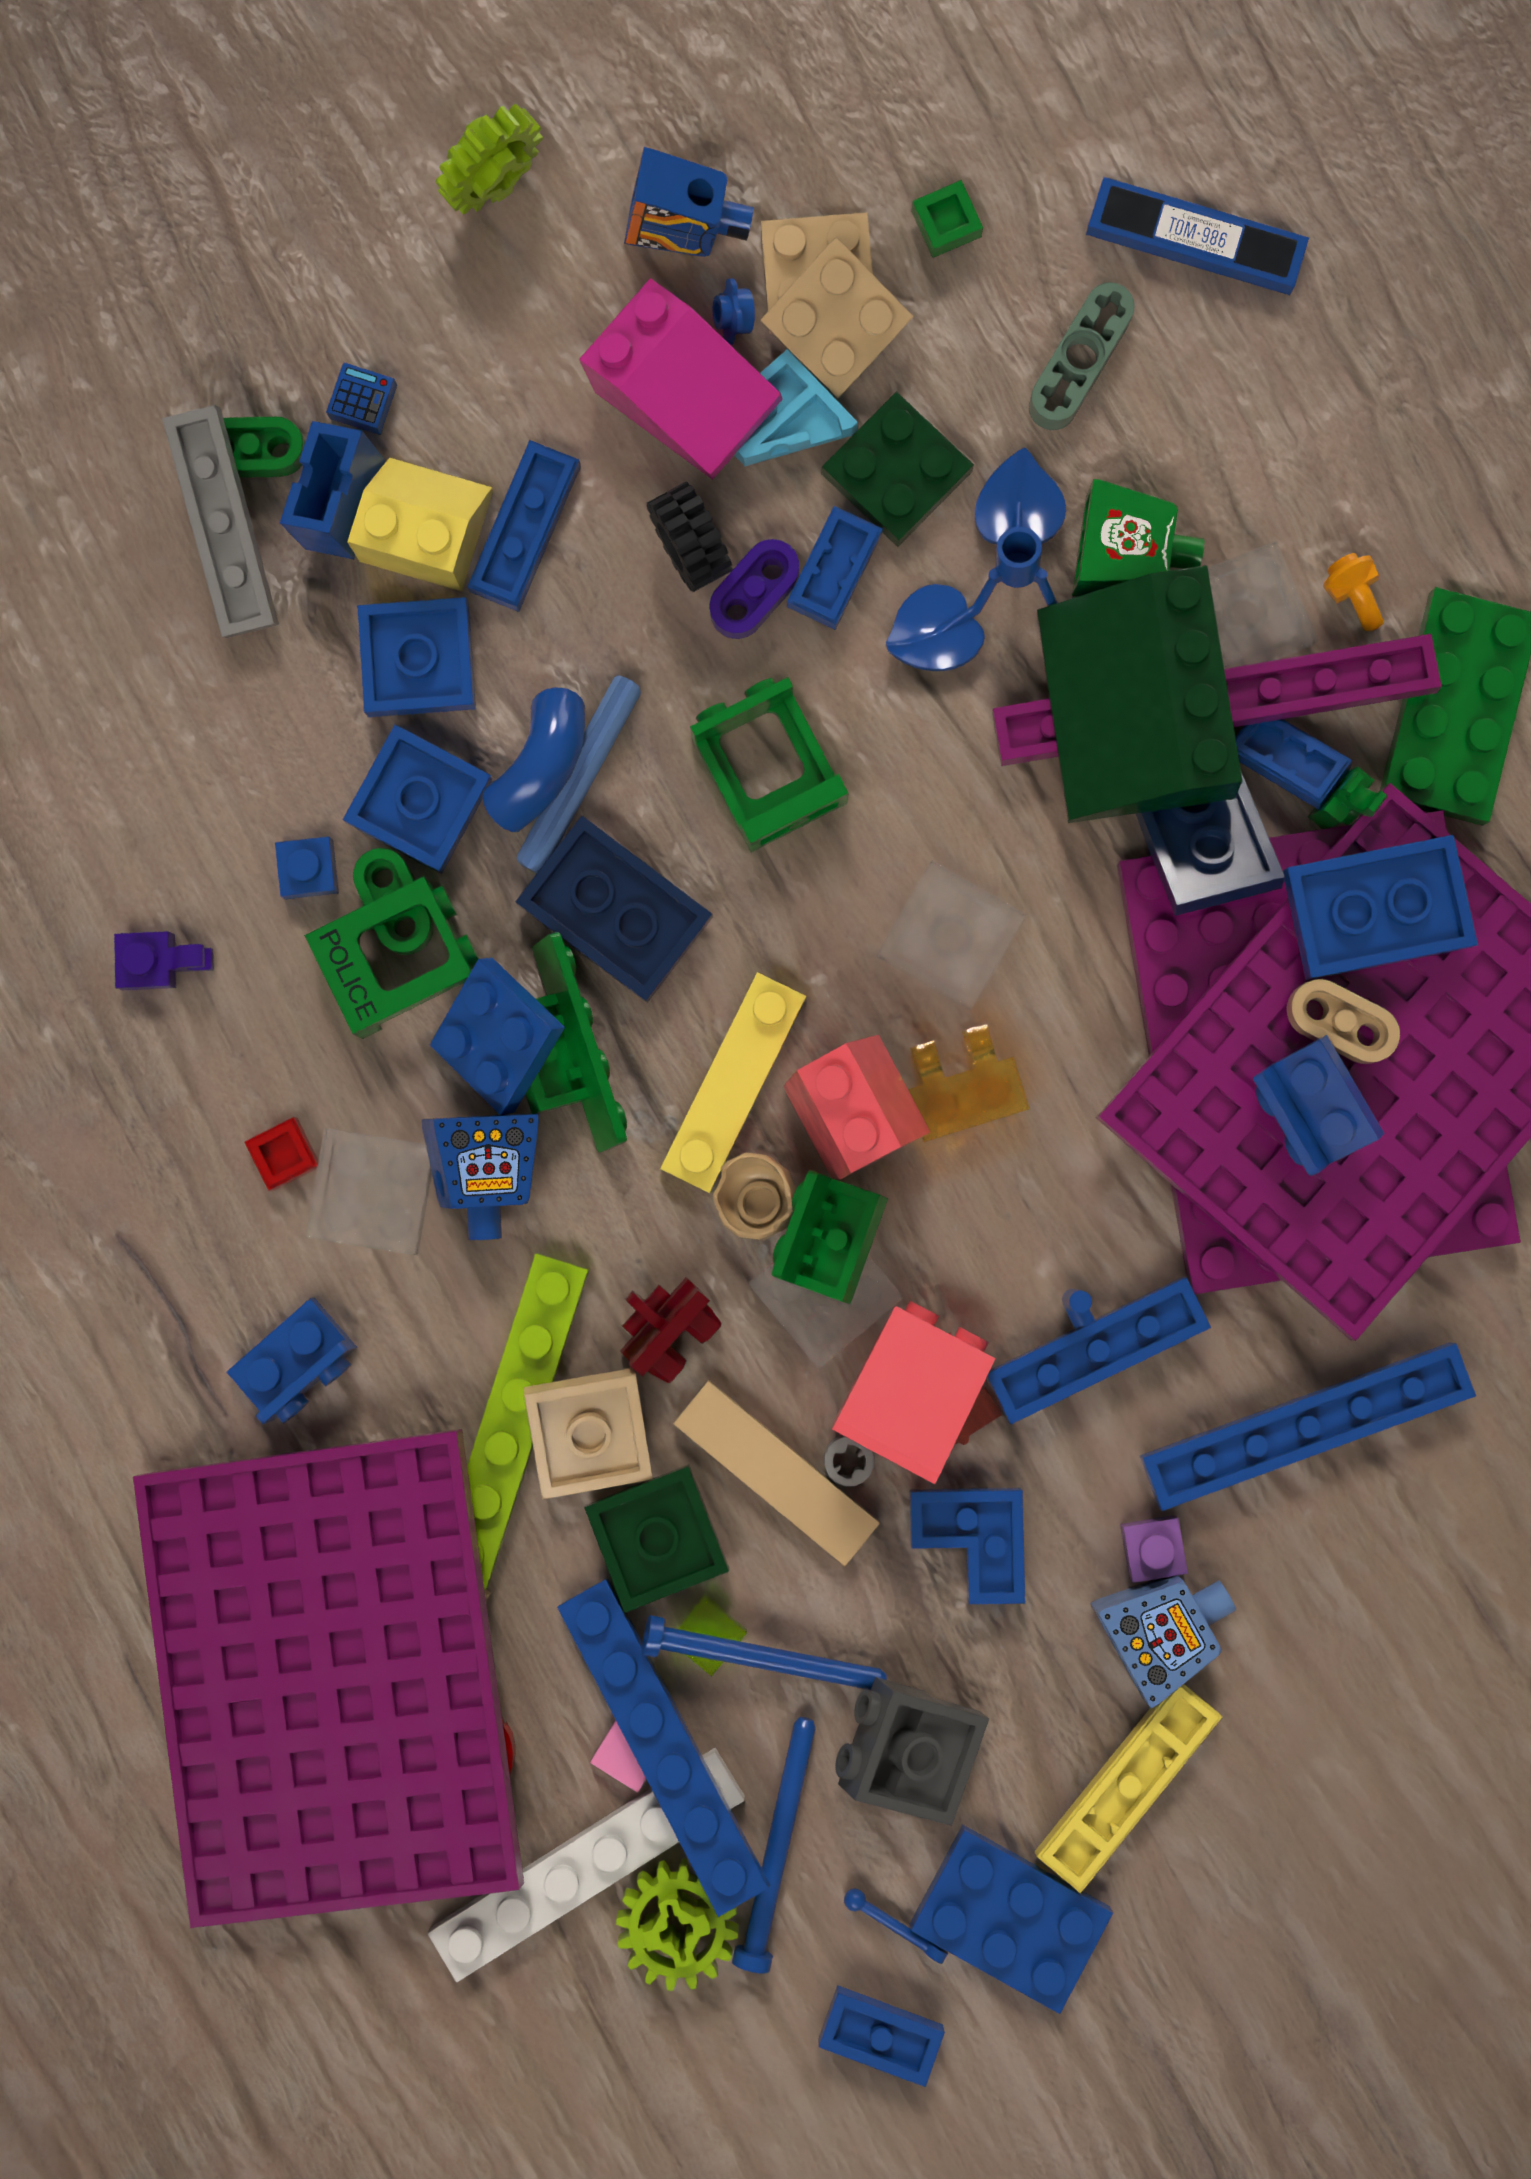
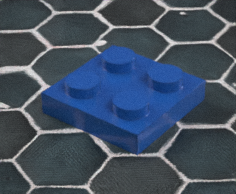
M466 597L357 605L364 713L367 717L476 709L469 602Z
M394 724L347 810L343 821L442 874L483 800L484 789L492 783L493 778L490 774Z
M483 958L477 960L431 1041L430 1046L497 1113L505 1115L516 1111L565 1027L493 958Z

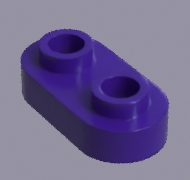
M768 539L757 543L716 588L711 596L709 609L711 621L719 633L732 639H742L752 635L793 590L799 578V559L795 550L789 544L777 539ZM769 565H776L783 573L779 578L770 580L762 574V571ZM741 605L747 610V614L740 620H733L727 615V611L731 606Z

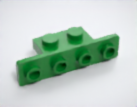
M559 932L548 934L532 947L547 996L535 999L565 1029L526 1092V1098L532 1114H540L582 1102L596 1149L600 1153L627 1141L625 1133L627 1119L622 1106L614 1099L608 1081L610 1077L609 1063L604 1052L598 1049L591 1029L593 1015L590 1005L584 997H581L577 986L574 955L571 949L564 945Z

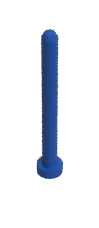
M649 1615L643 1635L642 1655L657 1657L660 1650H666L871 1690L875 1677L887 1680L886 1673L879 1668L664 1627L665 1619Z
M799 1717L793 1725L761 1867L770 1883V1887L755 1896L744 1945L735 1946L732 1957L733 1965L753 1973H769L773 1960V1955L766 1951L816 1729L814 1720L806 1717Z

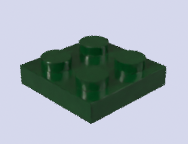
M896 391L821 467V475L874 525L883 528L882 533L899 547L972 473L974 464Z
M689 1464L657 1476L653 1480H647L587 1504L584 1507L625 1613L729 1572V1565Z

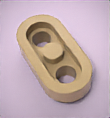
M1323 979L1309 981L1296 988L1289 997L1287 1016L1292 1027L1313 1041L1327 1035L1337 1053L1361 1064L1375 1063L1389 1057L1398 1046L1400 1039L1399 1025L1389 1011L1331 981ZM1310 1000H1316L1322 1005L1323 1015L1320 1020H1314L1307 1014L1306 1007ZM1361 1026H1366L1373 1032L1374 1038L1370 1046L1361 1044L1357 1038V1032Z

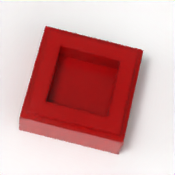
M292 1117L244 1142L268 1191H274L322 1167L296 1117Z

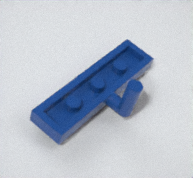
M1181 1277L1094 1319L1090 1311L1092 1305L1091 1296L1082 1290L1069 1289L1062 1296V1304L1074 1326V1330L991 1369L987 1379L1008 1422L1013 1424L1210 1329L1211 1326L1187 1277Z

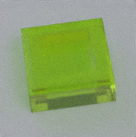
M705 1594L677 1627L679 1630L741 1641L747 1633V1629ZM686 1655L711 1677L723 1663L722 1661Z

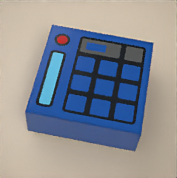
M343 362L326 413L331 420L381 435L397 383L392 377Z

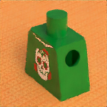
M1093 479L1085 499L1072 596H1082L1144 575L1169 571L1170 568L1184 569L1201 566L1205 540L1204 538L1175 534L1178 506L1174 503L1104 480Z

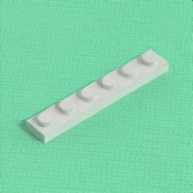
M713 1748L702 1755L730 1809L742 1803L745 1795L717 1749ZM650 1788L523 1868L524 1884L520 1890L482 1894L431 1926L427 1934L455 1981L459 1982L671 1848L679 1841L655 1794Z

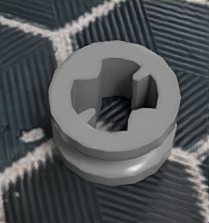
M840 1435L828 1444L824 1453V1465L828 1475L834 1482L843 1486H856L863 1483L871 1475L874 1468V1456L868 1448ZM847 1445H854L860 1448L856 1452L858 1457L865 1455L863 1467H853L851 1475H844L838 1472L841 1469L840 1463L833 1465L834 1454L844 1453Z

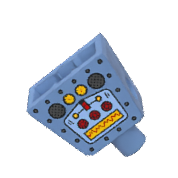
M1179 1576L1154 1579L1099 1598L1090 1603L1141 1697L1150 1708L1159 1705L1219 1656L1222 1649L1209 1625L1236 1611L1230 1595L1219 1580L1192 1595L1185 1582Z

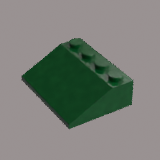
M1207 565L1151 573L1037 610L1068 823L1233 800L1243 781Z

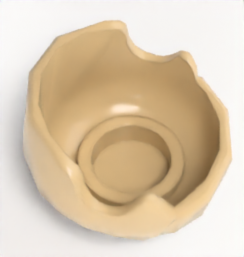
M744 1153L727 1161L721 1167V1178L713 1193L715 1207L719 1211V1217L723 1225L740 1238L762 1241L786 1229L793 1214L792 1199L796 1190L790 1171L774 1158L762 1154Z

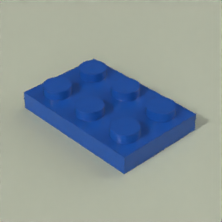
M1454 835L1287 867L1283 870L1306 981L1468 949L1478 945Z
M962 1824L910 1922V1929L915 1934L1060 2014L1113 1912L1107 1904L1083 1891L1079 1893L1064 1880Z

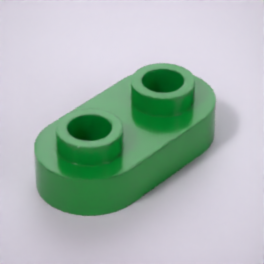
M276 416L223 418L230 445L235 446L233 456L239 478L284 477L295 473L301 468L302 464L299 461L306 441L292 421ZM277 445H289L288 452L284 456H272L273 449Z
M376 848L364 853L356 862L353 871V881L363 905L415 881L407 863L396 852L385 848ZM382 870H390L393 873L392 883L385 888L377 887L375 883L377 874ZM418 906L374 929L380 941L391 951L402 955H410L421 951L428 945L433 935L434 926L428 909ZM404 919H413L416 926L413 934L408 937L399 936L397 931L399 923Z

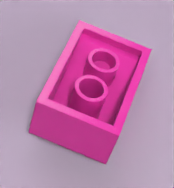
M651 278L579 358L588 380L597 395L712 480L783 400L781 393L698 313Z

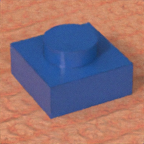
M328 836L275 843L280 896L283 899L339 894L333 839Z

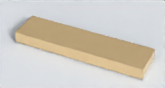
M710 1380L706 1382L673 1423L844 1566L848 1564L880 1524L877 1518Z

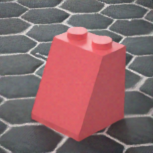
M879 1035L843 1044L798 1069L783 1086L830 1177L838 1181L930 1133L924 1118Z
M909 1301L905 1310L894 1305L833 1422L832 1430L935 1484L996 1358L984 1352L989 1343L986 1340L961 1327L958 1328L955 1336H952L935 1327L939 1318L938 1315Z

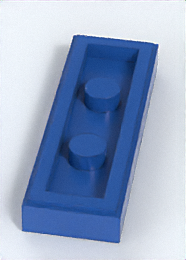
M529 440L467 588L470 593L517 612L520 611L580 470L579 459Z

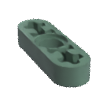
M1112 282L1103 283L1095 287L1088 295L1033 388L1029 401V413L1038 426L1047 430H1059L1069 425L1074 419L1132 319L1135 308L1134 299L1124 286ZM1109 302L1114 303L1118 306L1116 316L1112 315L1100 335L1093 328L1097 323L1101 308H1105ZM1077 344L1087 345L1094 351L1096 363L1087 369L1075 368L1067 359V350ZM1063 378L1070 383L1062 401L1064 407L1058 406L1054 412H1051L1045 408L1046 397L1051 398Z

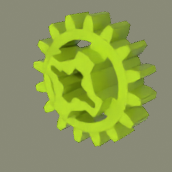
M514 104L509 110L504 105L499 107L491 119L486 114L473 120L466 126V131L459 142L448 150V160L440 164L439 169L443 174L435 182L439 186L438 192L455 211L459 210L462 214H466L471 208L476 212L480 211L488 199L492 203L496 200L500 202L513 192V187L521 176L530 170L532 159L538 155L539 151L535 146L543 140V136L539 133L542 128L525 108L521 109L518 104Z
M682 1858L679 1869L676 1872H670L669 1866L665 1860H662L658 1864L657 1877L652 1878L644 1870L638 1873L637 1884L640 1892L635 1889L626 1888L622 1901L630 1909L618 1910L616 1925L627 1928V1930L619 1934L618 1948H633L627 1963L629 1969L632 1970L644 1964L647 1967L645 1983L649 1985L658 1975L665 1976L667 1991H673L677 1978L684 1977L690 1989H696L698 1973L701 1971L711 1979L718 1976V1965L715 1959L730 1961L732 1958L733 1948L725 1940L738 1939L739 1924L728 1920L737 1914V1907L718 1917L697 1875L689 1873L688 1859ZM682 1889L691 1891L702 1899L696 1900L682 1892ZM657 1895L659 1901L656 1912L646 1915L645 1920L640 1921L644 1907ZM671 1906L674 1916H678L679 1922L687 1924L685 1942H683L681 1932H677L675 1925H668ZM716 1928L710 1943L700 1953H697L696 1947L700 1937L710 1934L711 1929ZM657 1949H658V1950H660L661 1952H663V1953L667 1954L668 1956L672 1957L673 1959L664 1957V1956L658 1954L657 1952H655L654 1950H657Z

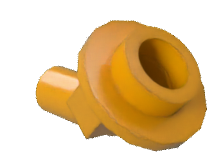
M1351 553L1340 558L1328 568L1327 573L1329 577L1324 581L1323 587L1336 603L1350 598L1363 630L1373 631L1384 623V619L1369 587L1379 580V574L1374 565L1375 562L1370 555L1358 557L1356 553Z

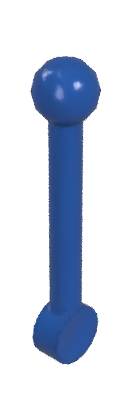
M854 1888L845 1894L844 1904L850 1911L856 1912L861 1910L922 1949L927 1956L937 1963L942 1964L948 1951L915 1934L909 1927L866 1901L865 1894L861 1890Z

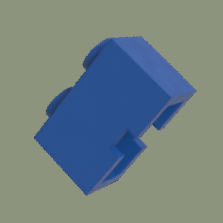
M312 421L299 461L303 465V470L299 482L292 483L280 524L305 550L354 560L355 553L347 541L363 490L384 465L385 458L362 430Z

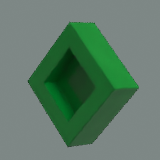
M962 180L912 201L911 212L932 258L982 237V223Z

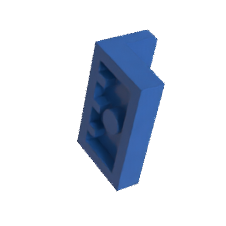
M1327 1035L1269 1065L1253 1077L1257 1086L1256 1096L1261 1107L1268 1115L1276 1118L1286 1135L1284 1142L1290 1157L1296 1164L1303 1165L1309 1176L1321 1172L1330 1163L1379 1140L1385 1134Z
M310 1298L227 1371V1374L258 1408L260 1412L256 1417L262 1424L274 1421L276 1418H279L284 1424L309 1403L304 1394L318 1381H321L326 1387L352 1365L346 1357L357 1346L315 1298Z

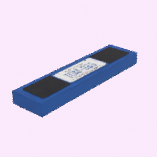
M1104 176L1086 232L1088 236L1290 295L1295 287L1309 237Z

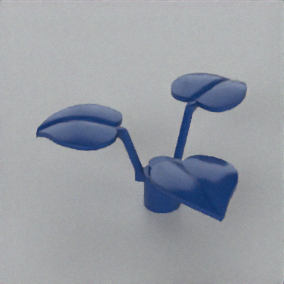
M1026 448L1018 450L995 470L981 490L976 502L975 523L977 530L984 540L991 544H997L996 567L989 571L988 580L976 601L967 609V603L962 593L947 585H927L913 592L898 610L892 631L886 641L888 652L896 659L911 667L927 671L953 670L970 662L982 648L985 639L983 628L973 617L982 611L995 586L1001 581L1014 588L1025 587L1034 581L1038 584L1047 606L1057 603L1047 580V571L1040 567L1042 544L1052 539L1062 528L1065 520L1066 504L1056 482L1038 465Z

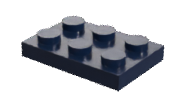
M1243 775V782L1233 800L1136 813L1137 820L1175 916L1281 889L1283 886L1284 873Z
M584 816L579 818L515 901L519 907L552 932H559L564 941L646 1003L649 1002L713 918V914Z

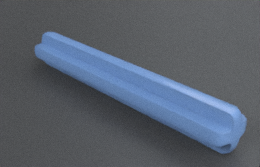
M620 675L613 678L584 732L581 754L570 779L558 797L538 816L517 854L518 863L526 869L538 873L558 847L641 694L640 687L632 680Z

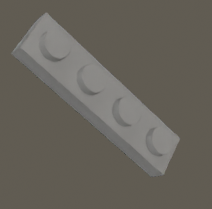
M212 405L162 418L221 636L229 638L279 625L221 408Z

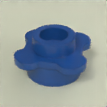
M734 278L726 280L724 292L714 297L712 306L714 325L718 330L723 329V338L730 345L734 344L736 334H750L755 321V306L752 293L748 288L737 289V283Z

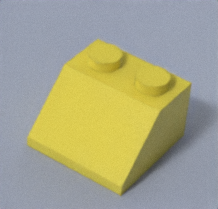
M389 457L363 490L347 542L359 562L462 592L493 489L486 485Z

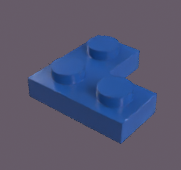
M1021 1488L909 1490L910 1546L912 1549L966 1548L967 1601L969 1605L1025 1604L1023 1490Z

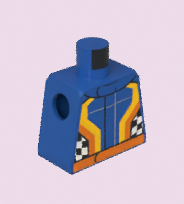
M644 147L632 194L624 244L701 257L709 256L717 234L747 241L754 207L724 200L728 179L724 172Z

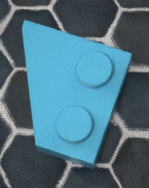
M786 349L760 373L781 393L783 400L734 456L744 466L752 465L852 436L858 430V422L804 365Z

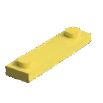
M758 972L756 973L660 1168L661 1170L708 1193L711 1192L721 1172V1167L725 1164L806 999L805 995Z
M1185 1684L1159 1705L1150 1708L1035 1850L1036 1856L1081 1893L1221 1720L1222 1715Z

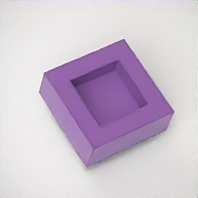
M1172 1515L1120 1524L1129 1579L1133 1583L1188 1574L1178 1517Z

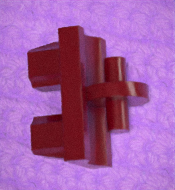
M687 1277L671 1294L661 1285H658L646 1299H643L632 1290L625 1300L636 1311L622 1327L633 1337L620 1352L628 1359L629 1365L642 1377L648 1371L664 1382L671 1383L683 1370L687 1362L684 1356L673 1348L671 1344L684 1330L703 1344L716 1333L722 1323L709 1307L708 1303L710 1300Z

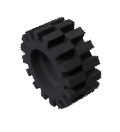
M684 482L647 502L646 506L650 513L651 522L656 527L655 531L664 545L663 548L669 554L676 571H679L681 579L687 584L690 591L695 592L732 572V562L727 555L726 545L721 541L722 536L718 528H715L712 516L709 511H706L702 499L699 495L697 496L692 485Z

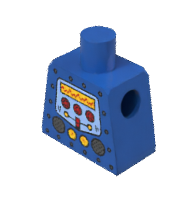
M538 1114L422 1119V1130L438 1203L443 1208H467L468 1240L502 1238L501 1206L528 1203L539 1124Z

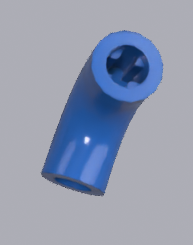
M555 687L545 689L535 696L531 704L530 732L523 749L514 763L499 778L484 789V806L491 818L503 829L510 832H519L538 817L558 797L570 779L581 754L585 731V705L583 699L576 692L567 688Z

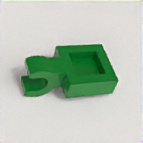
M1357 766L1347 772L1326 803L1319 810L1314 808L1308 815V818L1321 829L1331 828L1342 822L1345 825H1349L1359 814L1369 817L1373 816L1387 799V794L1383 791L1376 793L1369 790L1368 788L1375 780Z

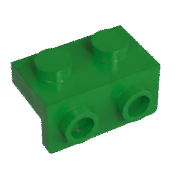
M809 1170L805 1180L799 1184L793 1195V1214L787 1231L780 1237L774 1248L772 1277L851 1305L888 1198Z

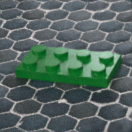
M1435 587L1428 595L1418 636L1432 635L1442 687L1435 694L1402 699L1380 791L1391 783L1423 811L1435 812L1443 810L1446 817L1484 826L1491 819L1531 656V611Z

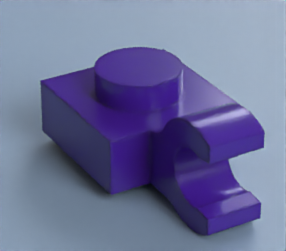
M171 932L114 934L116 989L176 988V972L213 971L212 948H204L203 944L179 945L175 947V934Z

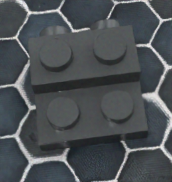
M875 1677L871 1690L864 1689L857 1698L854 1716L859 1725L852 1744L845 1743L837 1754L835 1770L837 1776L840 1777L838 1785L855 1801L952 1826L989 1718L978 1710L933 1698L924 1690Z

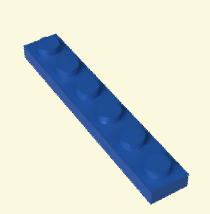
M1449 1342L1142 1454L1139 1457L1158 1508L1164 1511L1475 1397L1476 1394L1457 1344Z
M605 1579L559 1605L557 1608L717 1916L720 1917L768 1889L770 1883L651 1657L642 1655V1640L627 1612H624L611 1581Z

